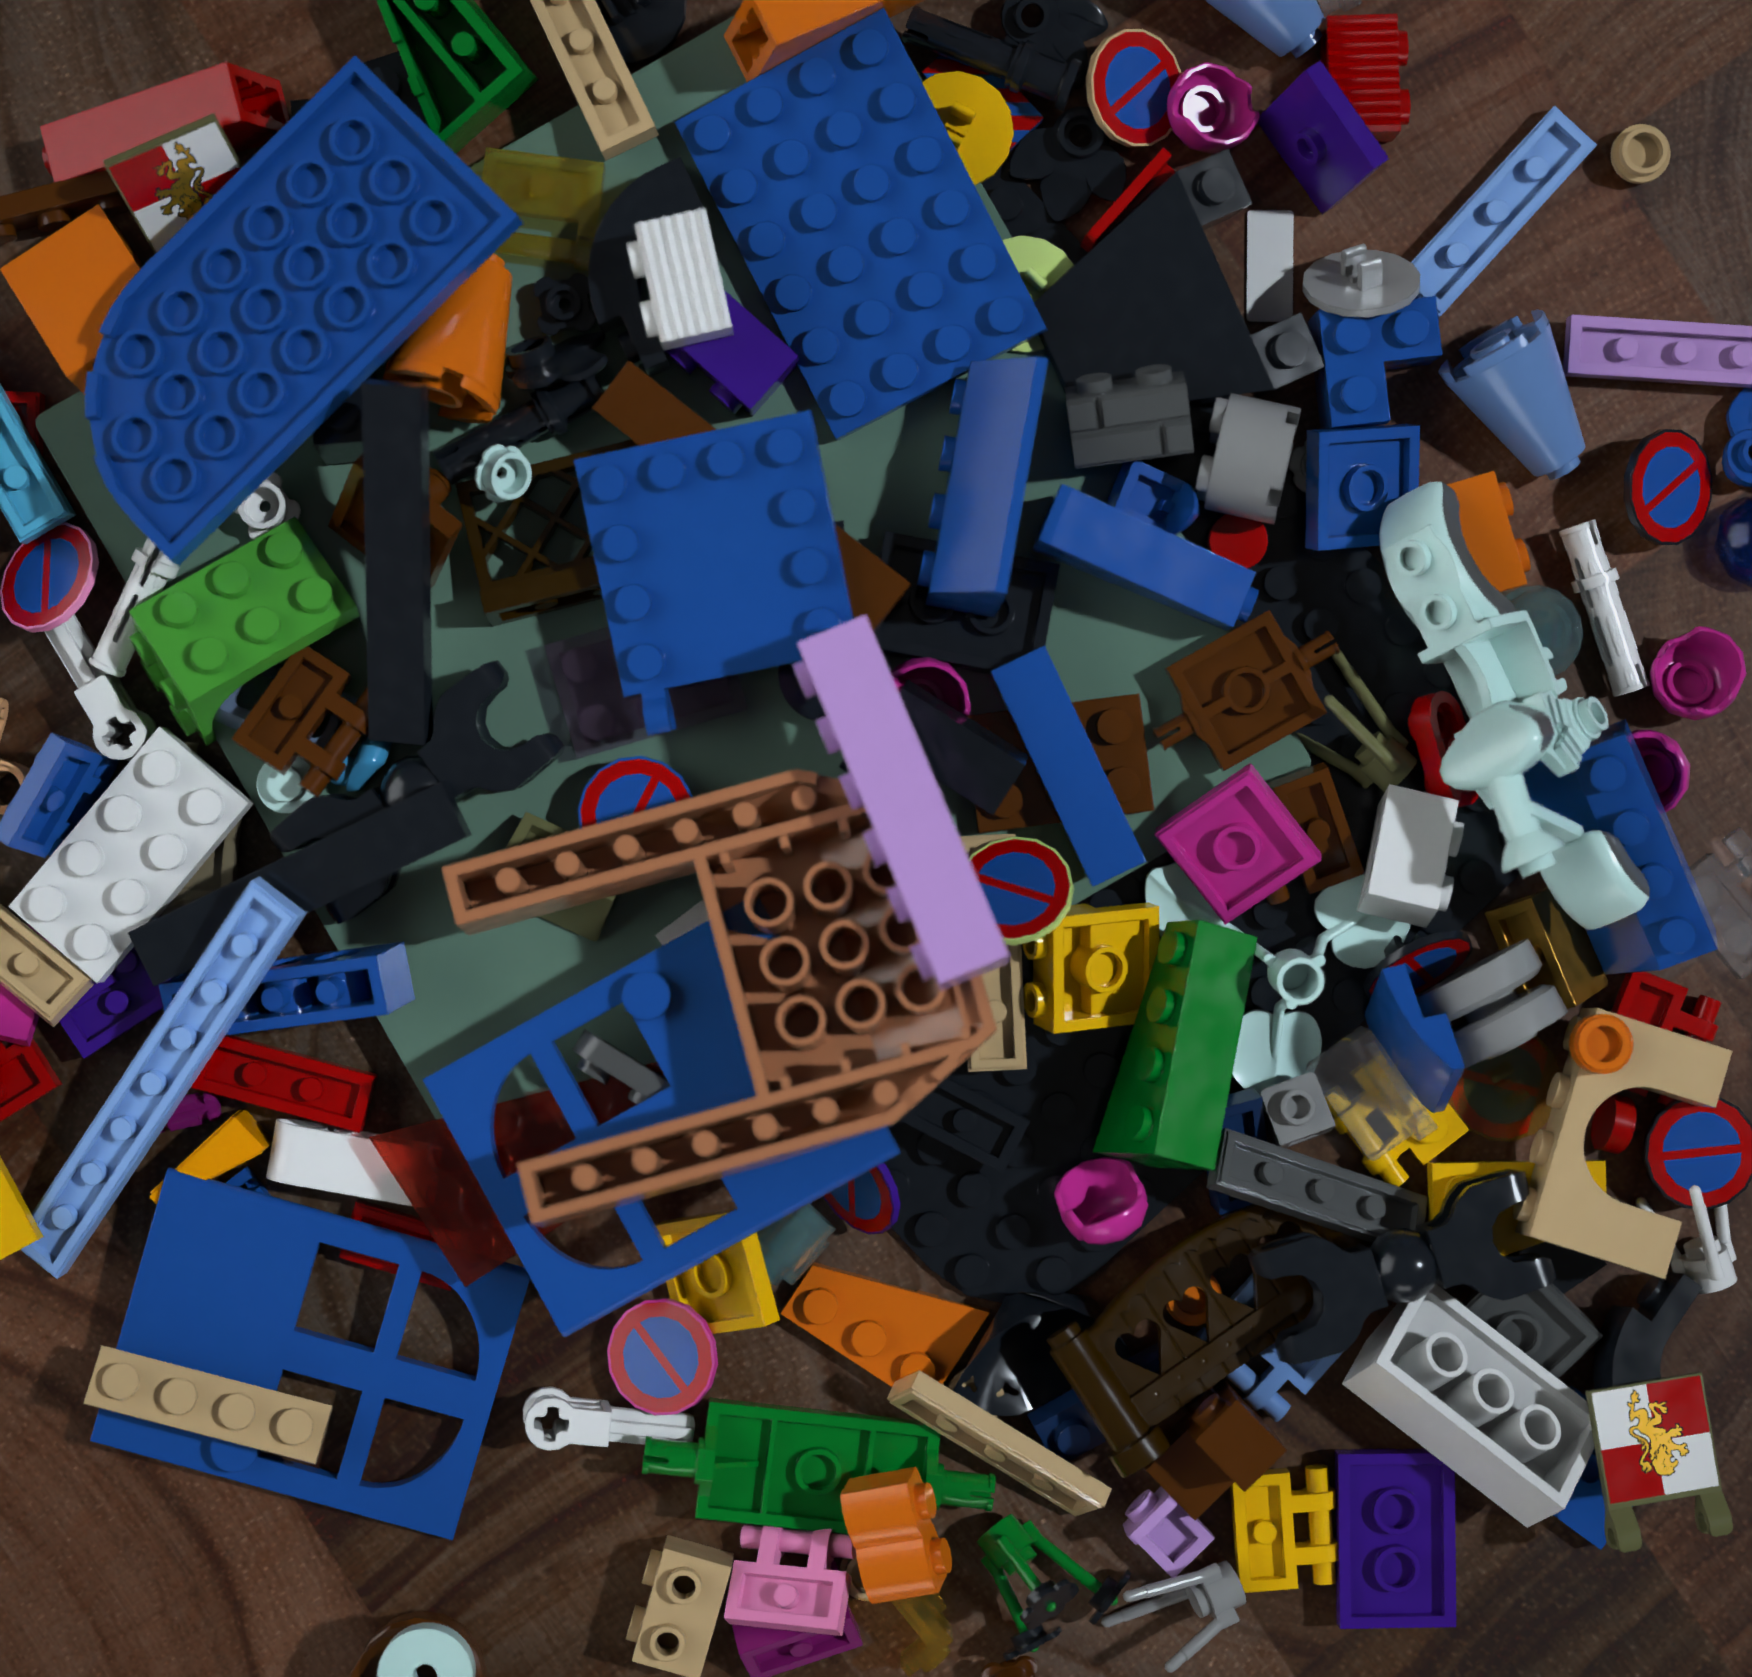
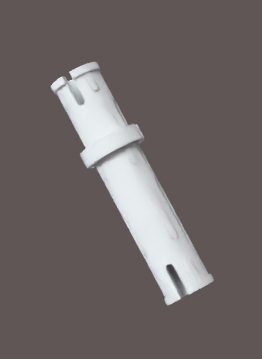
M1596 519L1559 531L1575 577V581L1571 582L1574 594L1580 592L1583 604L1585 605L1590 625L1608 674L1613 697L1649 686L1650 682L1644 666H1642L1637 651L1638 648L1615 582L1620 577L1617 568L1610 567L1601 542Z
M147 538L143 548L136 547L131 559L135 562V566L113 609L96 650L89 659V663L94 667L117 677L125 676L126 668L135 651L129 636L138 631L129 610L162 592L168 578L175 579L180 569L149 538Z

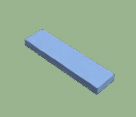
M1555 105L1411 261L1420 273V290L1416 298L1436 296L1438 318L1597 146Z

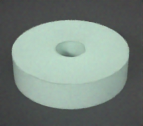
M425 1622L411 1625L395 1635L383 1652L377 1670V1677H418L416 1668L427 1664L436 1670L437 1677H475L476 1664L469 1644L458 1632L439 1623Z

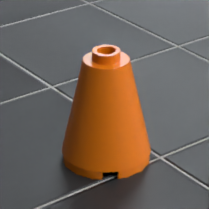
M493 253L392 354L386 363L383 381L428 384V400L441 405L438 416L466 423H489L492 421L493 415L496 416L501 403L513 276L504 267L505 262L502 258Z

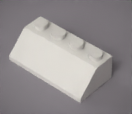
M1437 1284L1434 1285L1427 1295L1415 1302L1397 1303L1365 1341L1342 1383L1527 1528L1565 1509L1595 1448L1587 1401Z

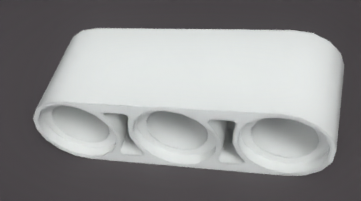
M279 1118L276 1119L266 1178L279 1183L396 1204L431 1207L434 1203L443 1147L432 1143L366 1131L358 1133L321 1123Z

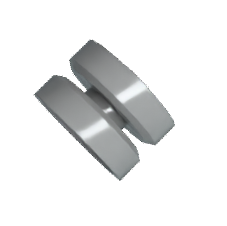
M1529 939L1512 944L1470 965L1416 996L1423 1018L1446 1013L1450 1022L1461 1016L1465 1017L1466 1022L1452 1029L1465 1068L1488 1058L1490 1060L1522 1045L1535 1037L1538 1031L1551 1025L1569 1011L1554 985H1538L1516 995L1514 989L1536 976L1543 965Z

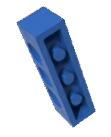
M397 942L276 959L226 1035L390 1014L415 1000L405 943ZM192 970L159 984L164 1012Z

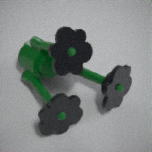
M1014 1514L1004 1517L976 1542L985 1553V1556L980 1561L993 1576L1019 1631L1010 1637L1014 1647L1003 1653L1005 1661L1029 1651L1036 1652L1039 1646L1059 1636L1062 1632L1060 1626L1045 1632L1042 1624L1048 1618H1053L1060 1614L1065 1608V1604L1071 1601L1079 1591L1076 1583H1070L1068 1579H1063L1057 1584L1052 1580L1041 1583L1028 1565L1037 1556V1553L1031 1547L1032 1545L1094 1593L1088 1602L1096 1609L1089 1619L1092 1625L1097 1623L1110 1605L1114 1606L1118 1603L1117 1596L1132 1574L1126 1570L1118 1581L1108 1575L1101 1583L1046 1539L1031 1520L1021 1525ZM1005 1571L1010 1577L1018 1573L1031 1590L1026 1599V1604L1029 1607L1024 1611Z

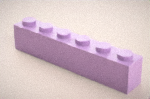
M866 614L797 642L802 661L792 665L805 698L817 695L825 717L817 719L815 722L829 755L840 750L849 772L838 776L852 811L860 807L865 809L872 829L862 832L863 838L875 866L878 867L887 863L896 885L885 890L899 924L911 920L920 942L909 946L923 981L935 977L941 992L1009 964L1010 955Z

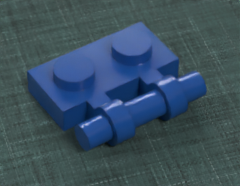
M51 732L44 746L36 755L34 763L16 795L5 810L4 816L0 821V841L8 847L46 858L47 855L51 856L113 782L110 779L121 760L111 759L88 745Z

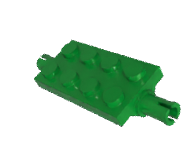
M709 1397L704 1438L699 1437L698 1443L646 1436L642 1474L648 1475V1473L694 1478V1484H698L695 1518L811 1531L832 1529V1533L848 1534L843 1517L840 1494L849 1478L916 1467L923 1483L929 1482L933 1488L936 1510L940 1509V1505L992 1511L994 1498H991V1493H995L996 1476L993 1473L980 1474L944 1470V1464L938 1463L941 1434L918 1420Z

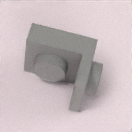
M1308 1072L1267 1087L1260 1093L1271 1123L1267 1131L1274 1145L1288 1148L1329 1133L1336 1126L1318 1078L1313 1072Z

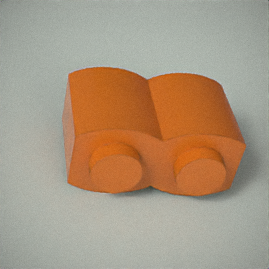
M916 1467L849 1478L840 1494L841 1507L850 1540L856 1549L862 1584L870 1603L877 1604L939 1593L947 1573L951 1572L952 1557L946 1538L938 1537L931 1521L932 1518H935L937 1509L935 1494L929 1482L923 1483Z

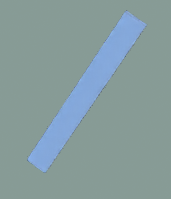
M258 877L250 881L32 1212V1216L44 1237L22 1248L21 1251L56 1279L69 1271L307 914L263 878Z

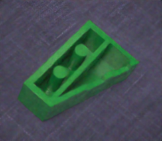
M376 0L392 42L397 45L409 76L407 80L413 95L419 101L429 129L455 154L539 80L474 0Z

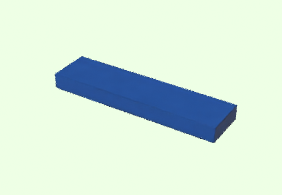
M1046 647L1037 648L991 670L990 673L1090 885L1094 887L1146 862Z

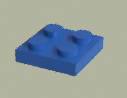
M1395 424L1307 430L1305 548L1321 551L1380 546V525L1387 505L1419 487L1420 425Z

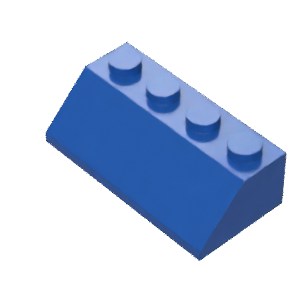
M1034 356L973 361L970 364L966 380L955 378L948 414L959 416L955 437L944 436L938 471L949 473L945 494L934 492L928 521V528L938 530L935 552L923 551L917 582L918 586L928 587L925 605L995 618L1007 594L1048 358Z
M1626 719L1609 725L1607 729L1601 731L1599 738L1592 741L1589 748L1581 755L1583 758L1578 762L1579 768L1559 778L1539 760L1534 766L1523 773L1531 802L1583 826L1585 833L1601 830L1616 836L1630 859L1648 881L1650 895L1643 908L1609 925L1594 930L1585 929L1605 974L1663 970L1718 949L1715 926Z

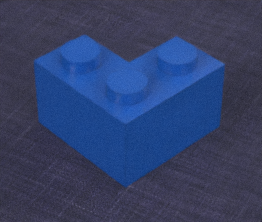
M1436 296L1415 298L1410 305L1385 315L1345 317L1319 309L1308 320L1309 331L1325 364V367L1314 372L1320 429L1380 426L1391 421L1385 370L1430 365L1443 355Z

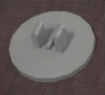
M1364 243L1344 249L1342 252L1332 253L1315 261L1304 272L1303 293L1311 304L1325 312L1345 317H1374L1393 313L1410 305L1419 295L1420 273L1413 263L1396 254L1379 250H1367Z

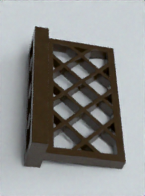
M630 439L532 464V478L528 489L522 496L513 499L514 501L497 528L476 515L472 496L484 494L485 491L478 489L475 479L455 484L481 589L479 593L484 614L492 626L603 599L594 556L588 557L592 550L590 535L563 519L580 492L578 478L572 477L567 472L576 470L575 459L637 447L639 445ZM502 472L497 473L498 478L501 476ZM554 476L571 486L555 513L528 499L539 479ZM522 506L549 521L532 549L506 534ZM557 527L584 541L583 546L573 561L557 564L541 554ZM480 529L492 535L485 547ZM501 541L527 556L515 576L492 581L488 561ZM536 562L547 567L531 571Z

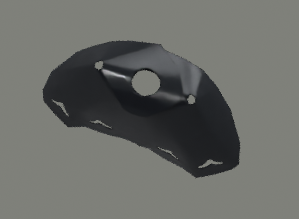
M1020 1291L1014 1295L1006 1296L953 1391L988 1413L998 1416L1020 1415L1039 1405H1045L1071 1388L1050 1355L1049 1351L1052 1348L1046 1339L1072 1321H1076L1081 1329H1087L1093 1325L1102 1309L1095 1299L1089 1296L1063 1292L1050 1295ZM1119 1336L1115 1342V1351L1119 1357L1126 1360L1131 1357V1353L1126 1343ZM972 1376L977 1388L976 1392H973L970 1386L962 1387L963 1383L967 1382ZM1005 1382H1008L1013 1389L1019 1391L1017 1396L1005 1393L1003 1396L997 1397L996 1393L1002 1389Z

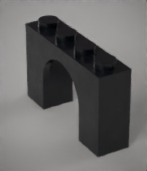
M907 680L899 694L935 780L943 783L994 815L1025 767L1029 755L915 683ZM843 759L839 768L848 773L849 771Z

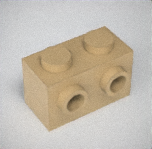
M667 1535L662 1552L651 1549L642 1584L652 1586L646 1608L635 1605L625 1639L636 1642L632 1657L633 1662L685 1677H701L732 1569L734 1553Z

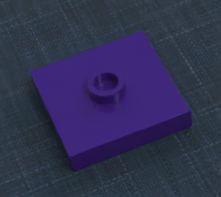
M1321 61L1306 69L1260 115L1258 121L1264 133L1322 215L1340 203L1389 159Z

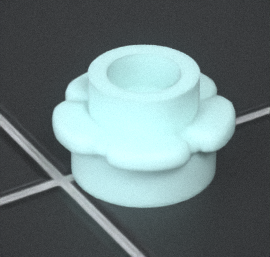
M502 444L488 447L482 453L481 460L475 468V482L478 489L485 491L486 498L493 502H505L519 498L528 489L532 478L529 461L518 448L512 445L506 448ZM502 467L501 476L498 478V469Z

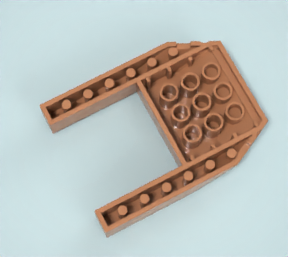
M793 769L441 867L456 926L468 936L697 872L757 1097L517 1163L533 1225L546 1227L783 1161L894 1125L997 1032L982 975L941 992L935 977L923 981L909 946L920 941L911 920L899 924L885 890L895 886V881L887 863L878 867L875 866L862 835V832L872 829L864 807L852 811L839 779L820 776L816 772ZM759 898L771 920H763L755 915V905ZM744 900L746 913L753 925L765 934H779L781 937L770 940L729 930L723 912Z

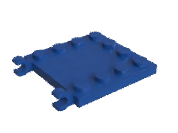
M811 410L574 460L623 696L642 695L643 717L648 736L677 729L668 688L800 662L802 658L797 642L855 619Z

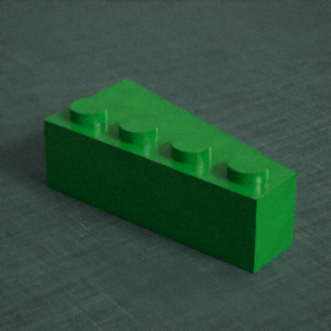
M1199 919L1167 922L1093 1149L1094 1153L1125 1159L1129 1162L1148 1167L1215 1170L1258 937Z

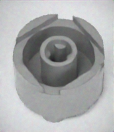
M1233 393L1230 394L1229 400L1217 397L1209 432H1211L1209 443L1217 445L1214 457L1203 455L1195 488L1198 500L1205 502V510L1274 525L1277 507L1280 504L1294 445L1293 438L1296 427H1298L1301 408Z

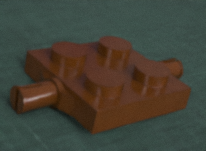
M1268 610L1166 667L1164 670L1179 695L1182 713L1152 729L1156 738L1167 734L1175 728L1178 729L1177 732L1158 743L1166 751L1167 748L1195 734L1208 746L1221 771H1225L1325 715L1327 711L1313 688L1312 675L1309 668L1334 654L1340 653L1337 643H1333L1317 653L1314 652L1317 648L1333 640V636L1327 630L1313 640L1297 647V645L1284 636L1271 611Z

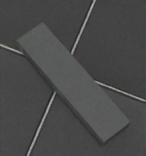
M1227 1128L1222 1129L1215 1170H1209L1206 1187L1373 1243L1378 1236L1391 1229L1408 1228L1417 1231L1416 1226L1425 1223L1428 1197Z

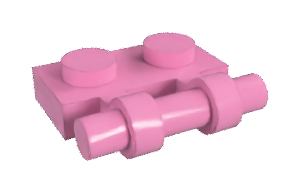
M743 1525L740 1534L741 1548L758 1550L757 1561L734 1560L724 1619L732 1625L842 1636L852 1578L847 1571L830 1570V1567L835 1557L856 1558V1549L849 1535L832 1533V1529L804 1531L774 1526ZM785 1552L809 1555L807 1567L780 1565V1561Z

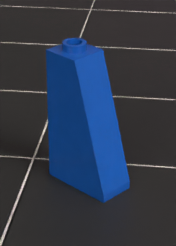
M1064 484L1060 485L1053 496L1032 547V550L1226 631L1234 627L1236 620L1244 623L1247 621L1259 593L1258 589L1251 587L1256 572Z

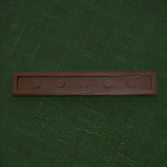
M629 360L592 407L639 446L717 430ZM835 524L853 616L858 618L866 614L872 630L876 631L912 584Z

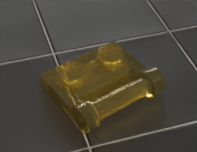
M486 147L482 181L518 216L578 223L576 240L514 232L494 254L573 263L575 270L589 271L591 247L599 227L606 172L605 163Z

